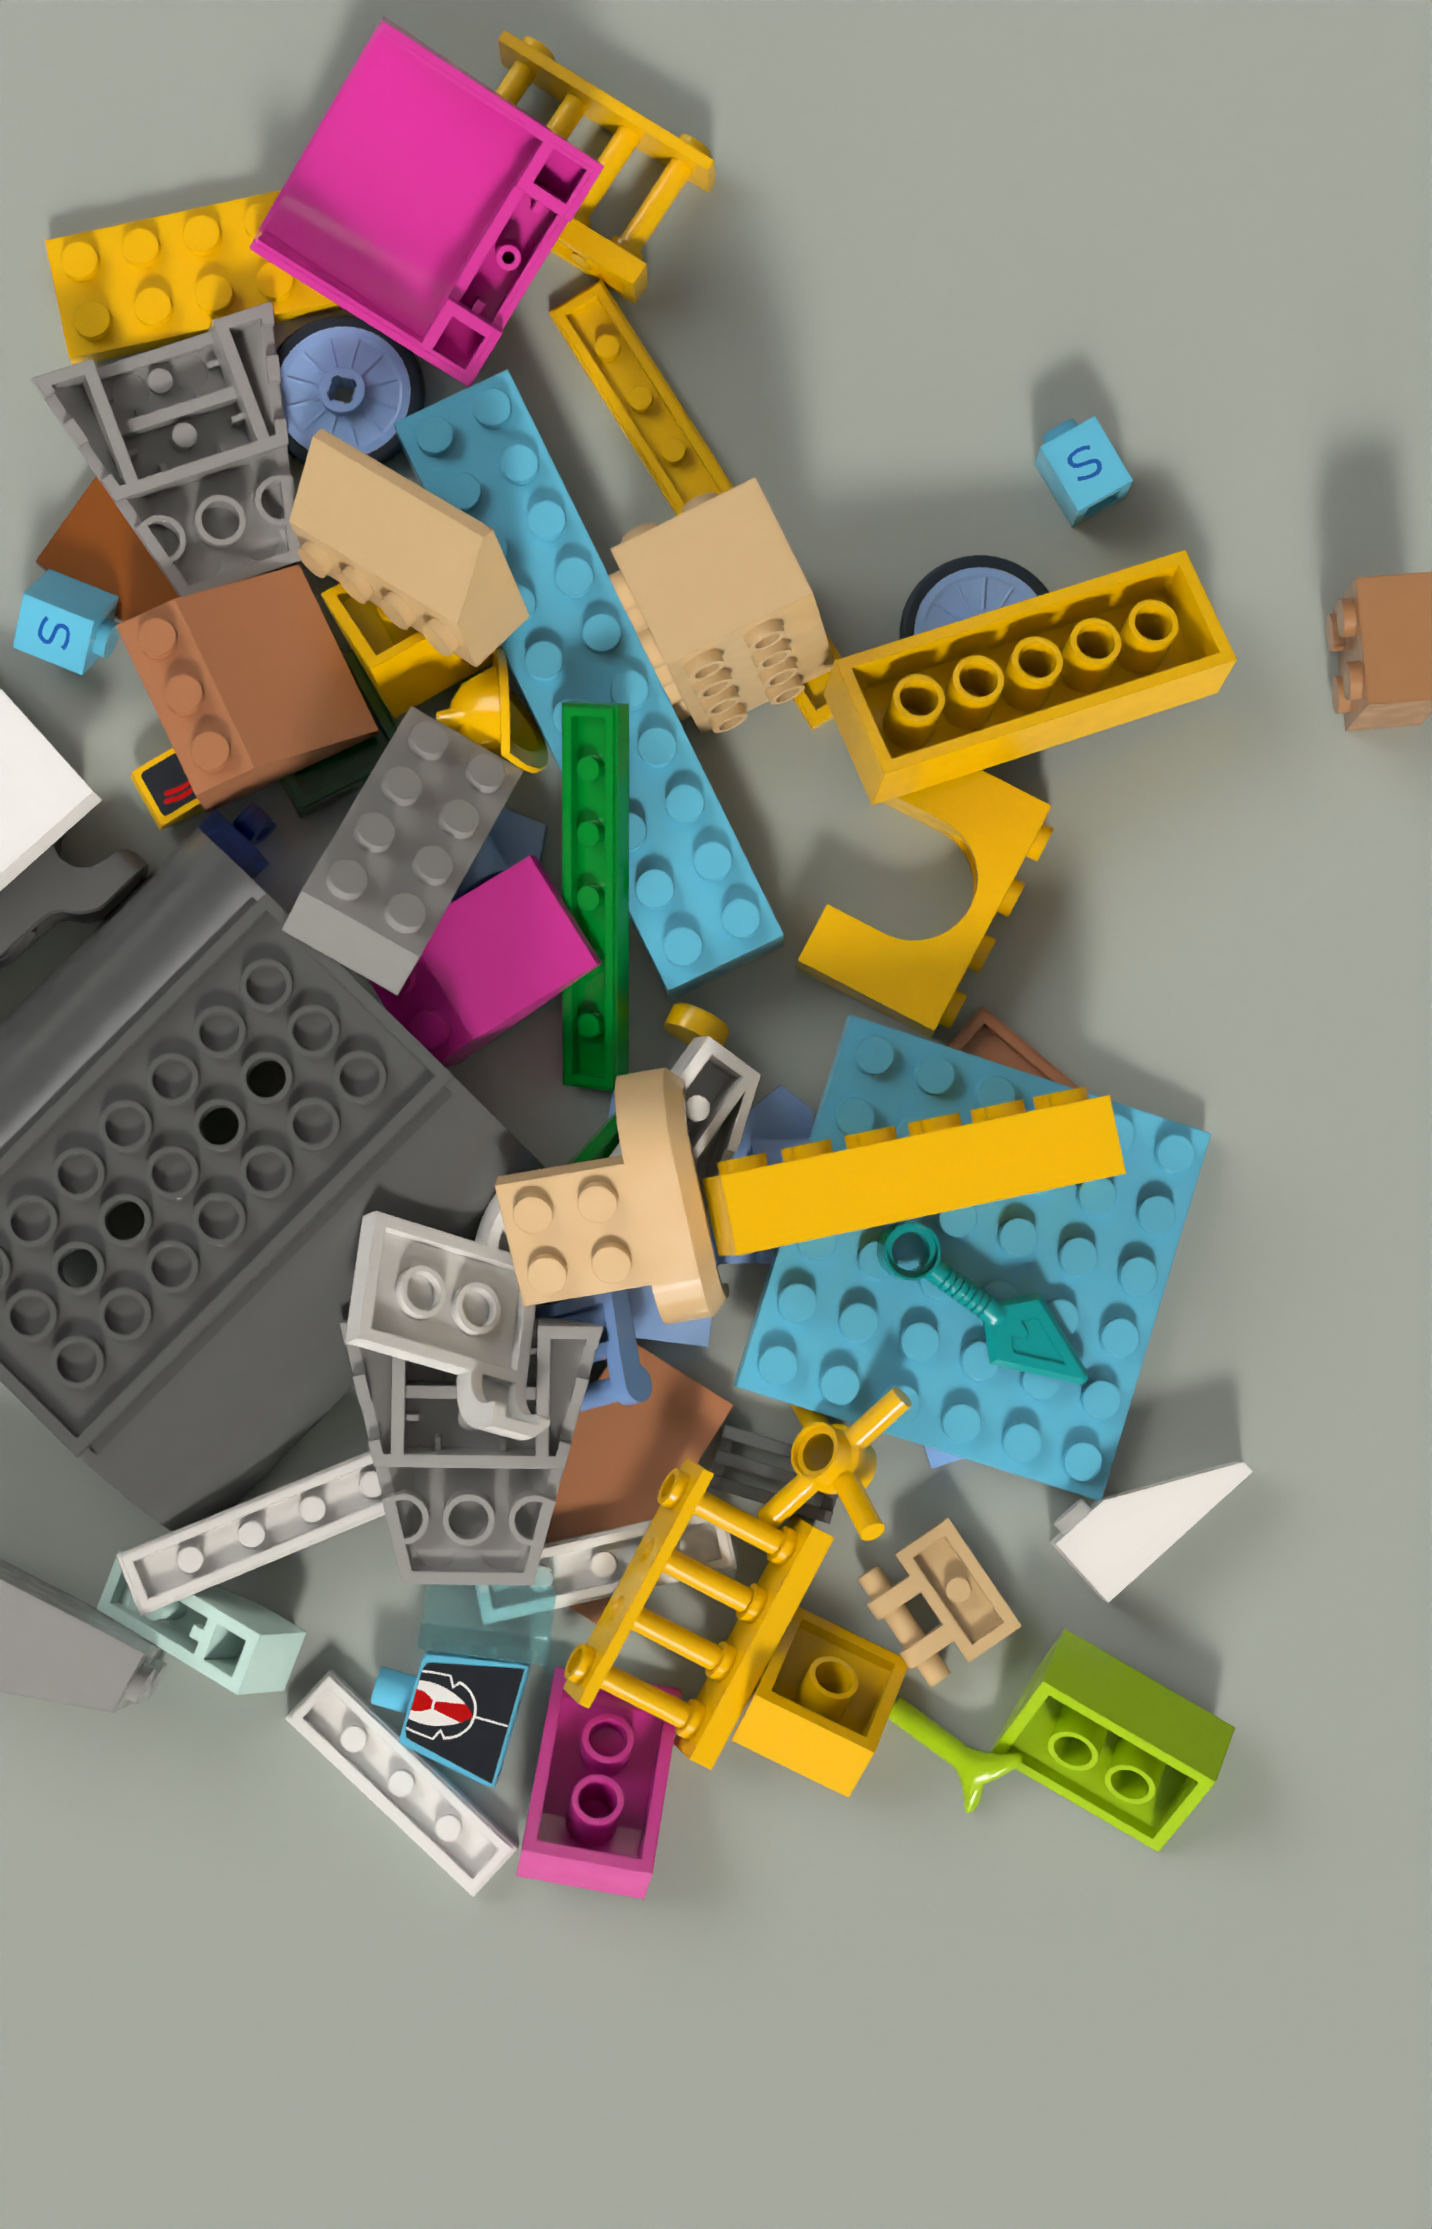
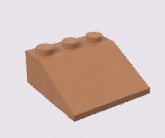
M300 565L178 597L116 625L189 783L207 813L281 780L284 776L291 773L294 774L380 734Z

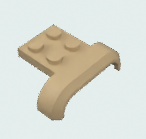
M667 1068L617 1076L615 1082V1109L622 1155L497 1177L495 1183L496 1194L523 1306L651 1285L659 1314L666 1325L716 1316L729 1297L730 1288L728 1283H722L713 1248L689 1137L685 1109L686 1085L684 1079Z

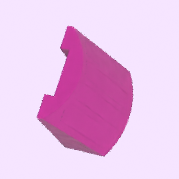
M383 15L261 224L249 248L467 387H470L503 334L504 326L568 221L571 222L603 170L604 165Z

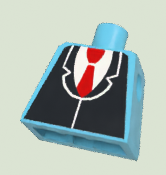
M428 1650L423 1655L417 1676L382 1666L374 1686L371 1704L406 1714L399 1738L400 1744L485 1786L494 1788L500 1778L532 1662L523 1659Z

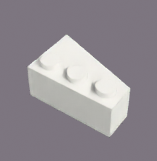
M710 1036L693 1038L671 1069V1072L685 1080V1109L689 1137L708 1225L711 1230L712 1224L702 1179L718 1176L717 1162L731 1160L734 1153H737L761 1074ZM620 1142L609 1157L622 1155Z

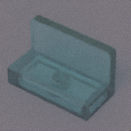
M426 1584L417 1649L549 1666L553 1642L550 1639L557 1594L556 1589L551 1586L537 1584Z

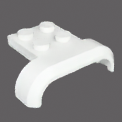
M497 1194L493 1196L483 1214L475 1241L379 1211L362 1216L345 1343L456 1374L458 1407L464 1421L473 1428L515 1440H528L536 1437L549 1427L550 1418L540 1414L532 1415L526 1402V1385L536 1304L523 1306Z

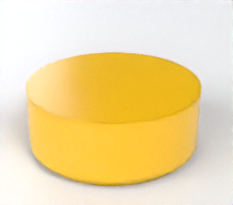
M687 1003L674 1004L663 1025L671 1035L687 1045L691 1043L694 1037L710 1036L724 1047L730 1035L729 1027L721 1019L697 1006Z

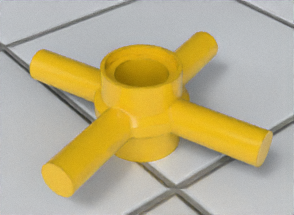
M894 1386L850 1427L842 1424L830 1425L824 1414L790 1404L803 1428L795 1438L791 1449V1463L798 1475L757 1511L758 1518L778 1528L815 1493L820 1491L825 1494H838L862 1540L870 1541L878 1538L884 1532L885 1526L865 1490L871 1483L877 1467L876 1454L870 1444L912 1406L909 1397L900 1388Z

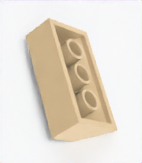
M321 428L313 435L289 523L301 545L297 549L301 561L316 576L324 578L326 575H329L340 582L346 592L359 603L365 604L369 600L382 608L386 616L399 628L407 630L411 626L419 631L442 655L449 657L454 653L471 665L478 667L530 617L494 530Z

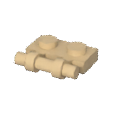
M948 1517L894 1553L908 1573V1576L892 1585L880 1566L876 1565L857 1579L871 1599L866 1605L877 1620L884 1618L904 1648L899 1652L910 1669L917 1667L930 1687L951 1674V1671L938 1652L953 1641L969 1663L1022 1626ZM919 1593L922 1594L941 1622L940 1625L927 1633H924L905 1605L907 1601Z

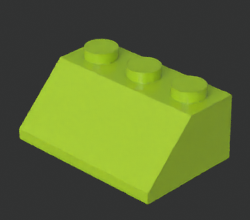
M1064 1629L1035 1670L995 1741L991 1752L1022 1754V1761L1015 1768L1016 1770L1159 1853L1216 1783L1235 1727L1074 1633Z

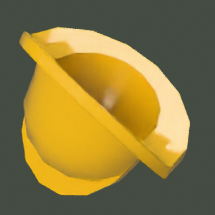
M496 648L493 651L492 667L462 683L451 701L450 708L438 711L436 713V720L511 762L520 769L537 773L542 771L548 764L549 753L546 743L532 715L517 695L509 688L505 650Z

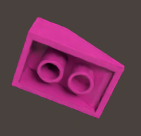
M530 855L449 904L398 995L369 979L368 981L386 1010L446 1068L464 1061L602 964L537 857Z
M555 1666L516 1876L644 1899L653 1874L675 1726L602 1689H599L588 1709L578 1704L563 1689L567 1681L564 1677L565 1668ZM651 1684L679 1699L681 1698L682 1689Z

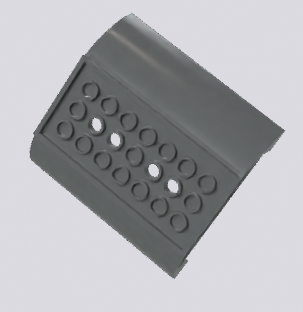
M196 828L0 1024V1381L76 1457L82 1459L124 1497L171 1532L236 1506L354 1386L353 1371L347 1346L344 1343L340 1321L348 1320L362 1216L379 1211L475 1241L483 1214L496 1194L495 1183L497 1177L545 1168L451 1072L336 960L282 931L289 914L199 828ZM264 1061H275L284 1068L286 1074L284 1087L278 1094L272 1097H259L250 1086L251 1073L258 1064ZM229 1108L235 1112L238 1118V1132L226 1144H211L203 1131L205 1118L215 1109ZM124 1202H134L140 1206L144 1213L145 1222L143 1229L136 1237L121 1240L113 1234L110 1228V1216L118 1205ZM86 1249L96 1259L97 1273L88 1285L75 1288L66 1281L63 1275V1264L66 1257L73 1251Z

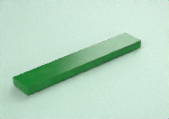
M568 701L562 702V899L602 964L562 991L563 1085L615 1091L617 1076L629 1074V704Z

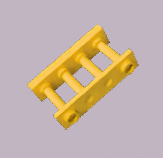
M504 30L498 38L502 65L508 68L509 72L497 88L496 92L517 105L532 83L562 102L546 126L566 140L583 116L614 134L597 159L598 162L604 165L603 170L571 222L568 221L550 252L596 281L601 279L607 288L631 303L636 304L649 285L647 263L642 261L644 256L641 250L687 181H690L707 193L711 191L715 185V160L710 158L711 153L708 148L688 134H680L679 137H676L554 61L553 53L538 40L529 36H524L520 40ZM637 148L666 168L620 237L613 236L611 240H608L590 228L592 224L589 221V217L634 149Z
M686 1457L681 1468L673 1469L665 1478L658 1494V1503L661 1505L586 1644L580 1643L570 1655L564 1671V1677L567 1681L563 1689L578 1704L588 1709L599 1689H602L674 1725L677 1735L673 1744L688 1759L712 1770L829 1550L834 1537L796 1515H793L788 1526L777 1529L706 1491L714 1474ZM693 1514L767 1552V1560L769 1562L757 1584L753 1583L747 1587L675 1549ZM662 1572L736 1610L738 1620L727 1641H721L717 1645L644 1607ZM631 1630L706 1668L705 1673L708 1677L696 1699H690L688 1702H685L613 1665Z

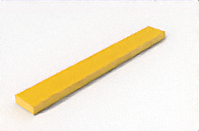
M601 279L548 312L551 320L676 516L682 514L681 510L685 504L702 494L714 492L720 495L734 488ZM826 633L834 661L842 658ZM831 671L805 683L804 691L792 699L812 731L834 718L824 697V691Z

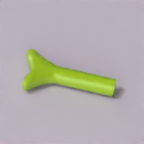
M901 1696L896 1700L890 1712L889 1720L956 1770L962 1786L966 1813L973 1812L980 1804L984 1784L1011 1772L1022 1761V1754H1000L967 1746Z

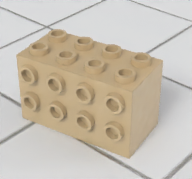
M756 477L720 495L714 492L702 494L685 504L681 510L682 514L658 525L655 522H649L639 525L623 536L621 544L610 549L620 568L619 571L609 575L614 589L680 722L692 716L700 734L711 729L714 733L731 730L747 719L748 711L770 701L771 705H779L797 697L804 691L805 683L831 671L834 664V658L814 594Z

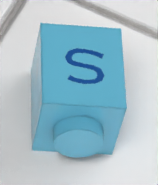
M1095 416L1077 425L1074 419L1067 420L1051 429L1042 437L1044 445L1039 448L1035 466L1072 528L1126 498L1133 479Z
M49 569L23 593L13 648L83 675L100 657L108 658L115 648L119 637L116 625L120 623L114 621L119 597Z

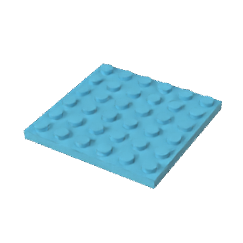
M850 1015L846 1018L808 1143L830 1139L833 1152L846 1149L844 1136L895 1126L897 1138L910 1136L907 1123L958 1112L962 1125L972 1123L970 1110L1021 1099L1024 1101L1025 1111L1035 1110L1032 1097L1074 1088ZM1088 1093L1089 1099L1099 1097ZM1111 1101L1126 1174L899 1221L917 1222L929 1227L937 1235L940 1242L941 1259L947 1262L950 1267L955 1268L957 1272L962 1273L963 1277L966 1276L976 1286L988 1292L989 1296L992 1295L997 1300L1040 1293L1087 1370L1089 1378L1086 1383L1076 1384L989 1364L983 1321L976 1314H972L969 1311L970 1309L964 1308L963 1305L957 1303V1300H953L950 1295H946L944 1290L941 1291L937 1286H934L924 1278L918 1281L897 1279L889 1275L881 1267L877 1257V1244L882 1233L889 1226L899 1223L894 1222L775 1247L733 1386L849 1423H855L887 1392L896 1386L909 1397L912 1406L883 1432L884 1434L1091 1499H1102L1211 1133ZM907 1232L901 1234L895 1240L892 1247V1255L895 1263L900 1268L911 1270L922 1263L926 1247L923 1240L917 1234Z

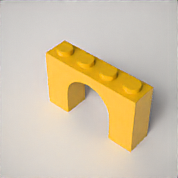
M983 770L884 802V804L944 834L962 851L968 861L973 878L972 902L965 916L950 930L936 937L925 940H904L889 936L827 904L797 960L796 969L929 1038L932 1037L938 1024L948 1029L951 1028L967 995L956 990L967 968L977 973L981 971L996 942V939L986 934L996 912L1009 917L1025 886V883L1015 879L1025 857L1036 862L1038 861L1055 829L1044 823L1052 807L1051 805Z

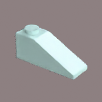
M119 1550L117 1554L122 1553L126 1550ZM117 1558L114 1561L97 1606V1610L237 1695L284 1691L307 1633L264 1606L216 1586L139 1616Z

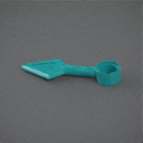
M899 1222L889 1226L882 1233L877 1244V1257L881 1267L889 1275L897 1279L912 1281L924 1278L934 1286H937L941 1291L944 1290L946 1295H950L953 1300H957V1303L963 1305L967 1310L970 1309L969 1311L972 1314H976L983 1321L989 1364L1076 1384L1087 1382L1089 1378L1087 1370L1040 1293L997 1300L992 1295L989 1296L988 1292L976 1286L966 1276L963 1277L962 1273L957 1272L955 1268L950 1267L947 1262L941 1259V1245L937 1235L929 1227L921 1223ZM907 1232L917 1234L923 1240L926 1247L922 1263L911 1270L900 1268L895 1263L892 1255V1247L895 1240L901 1234Z

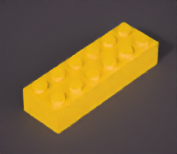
M1186 550L837 659L834 661L824 691V697L870 803L873 806L1216 694L1229 675L1237 658Z
M1087 1086L1032 1097L1035 1109L1032 1111H1025L1024 1101L1021 1099L970 1110L972 1123L962 1125L958 1112L907 1123L910 1136L897 1138L895 1126L844 1136L846 1149L833 1152L831 1140L828 1139L780 1149L783 1160L781 1163L768 1165L766 1153L717 1162L719 1175L704 1178L702 1181L718 1256H738L1126 1174L1110 1095L1089 1099Z

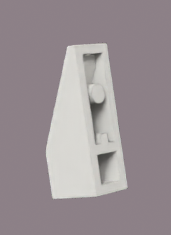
M1233 1461L1105 1496L1100 1500H1095L1090 1506L1083 1499H1080L1054 1522L1055 1527L1060 1533L1050 1543L1102 1600L1109 1603L1253 1471L1245 1462Z

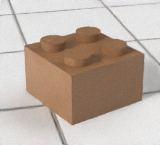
M1432 572L1357 577L1341 599H1338L1337 604L1333 608L1334 613L1327 614L1325 632L1329 652L1337 651L1340 673L1339 676H1333L1331 693L1334 712L1336 714H1344L1345 731L1421 725L1432 714Z

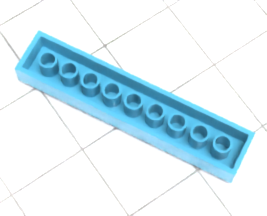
M508 369L393 423L403 451L420 486L494 530L530 615L500 645V648L505 650L507 666L561 777L562 702L586 701L629 704V918L669 1000L782 947L784 934L650 663Z

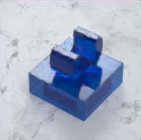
M254 801L238 815L233 824L215 809L198 826L205 835L252 879L269 864L268 860L255 846L266 839L277 825Z

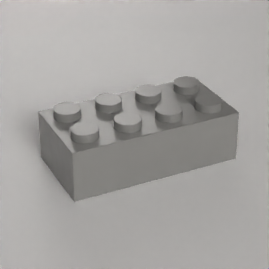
M411 706L301 890L282 931L398 995L524 770Z

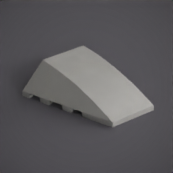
M272 301L214 319L207 333L96 368L92 358L31 378L36 389L179 597L270 573L301 562L297 553V549L301 545L289 523L295 501V492L287 447L289 441L282 405L279 356L276 354Z
M535 1316L526 1385V1402L532 1415L540 1414L549 1417L550 1426L536 1437L528 1440H515L469 1426L464 1421L458 1407L456 1374L345 1343L353 1371V1381L358 1402L361 1405L368 1434L372 1461L378 1476L382 1503L402 1584H534L603 1325ZM348 1320L340 1321L344 1343Z

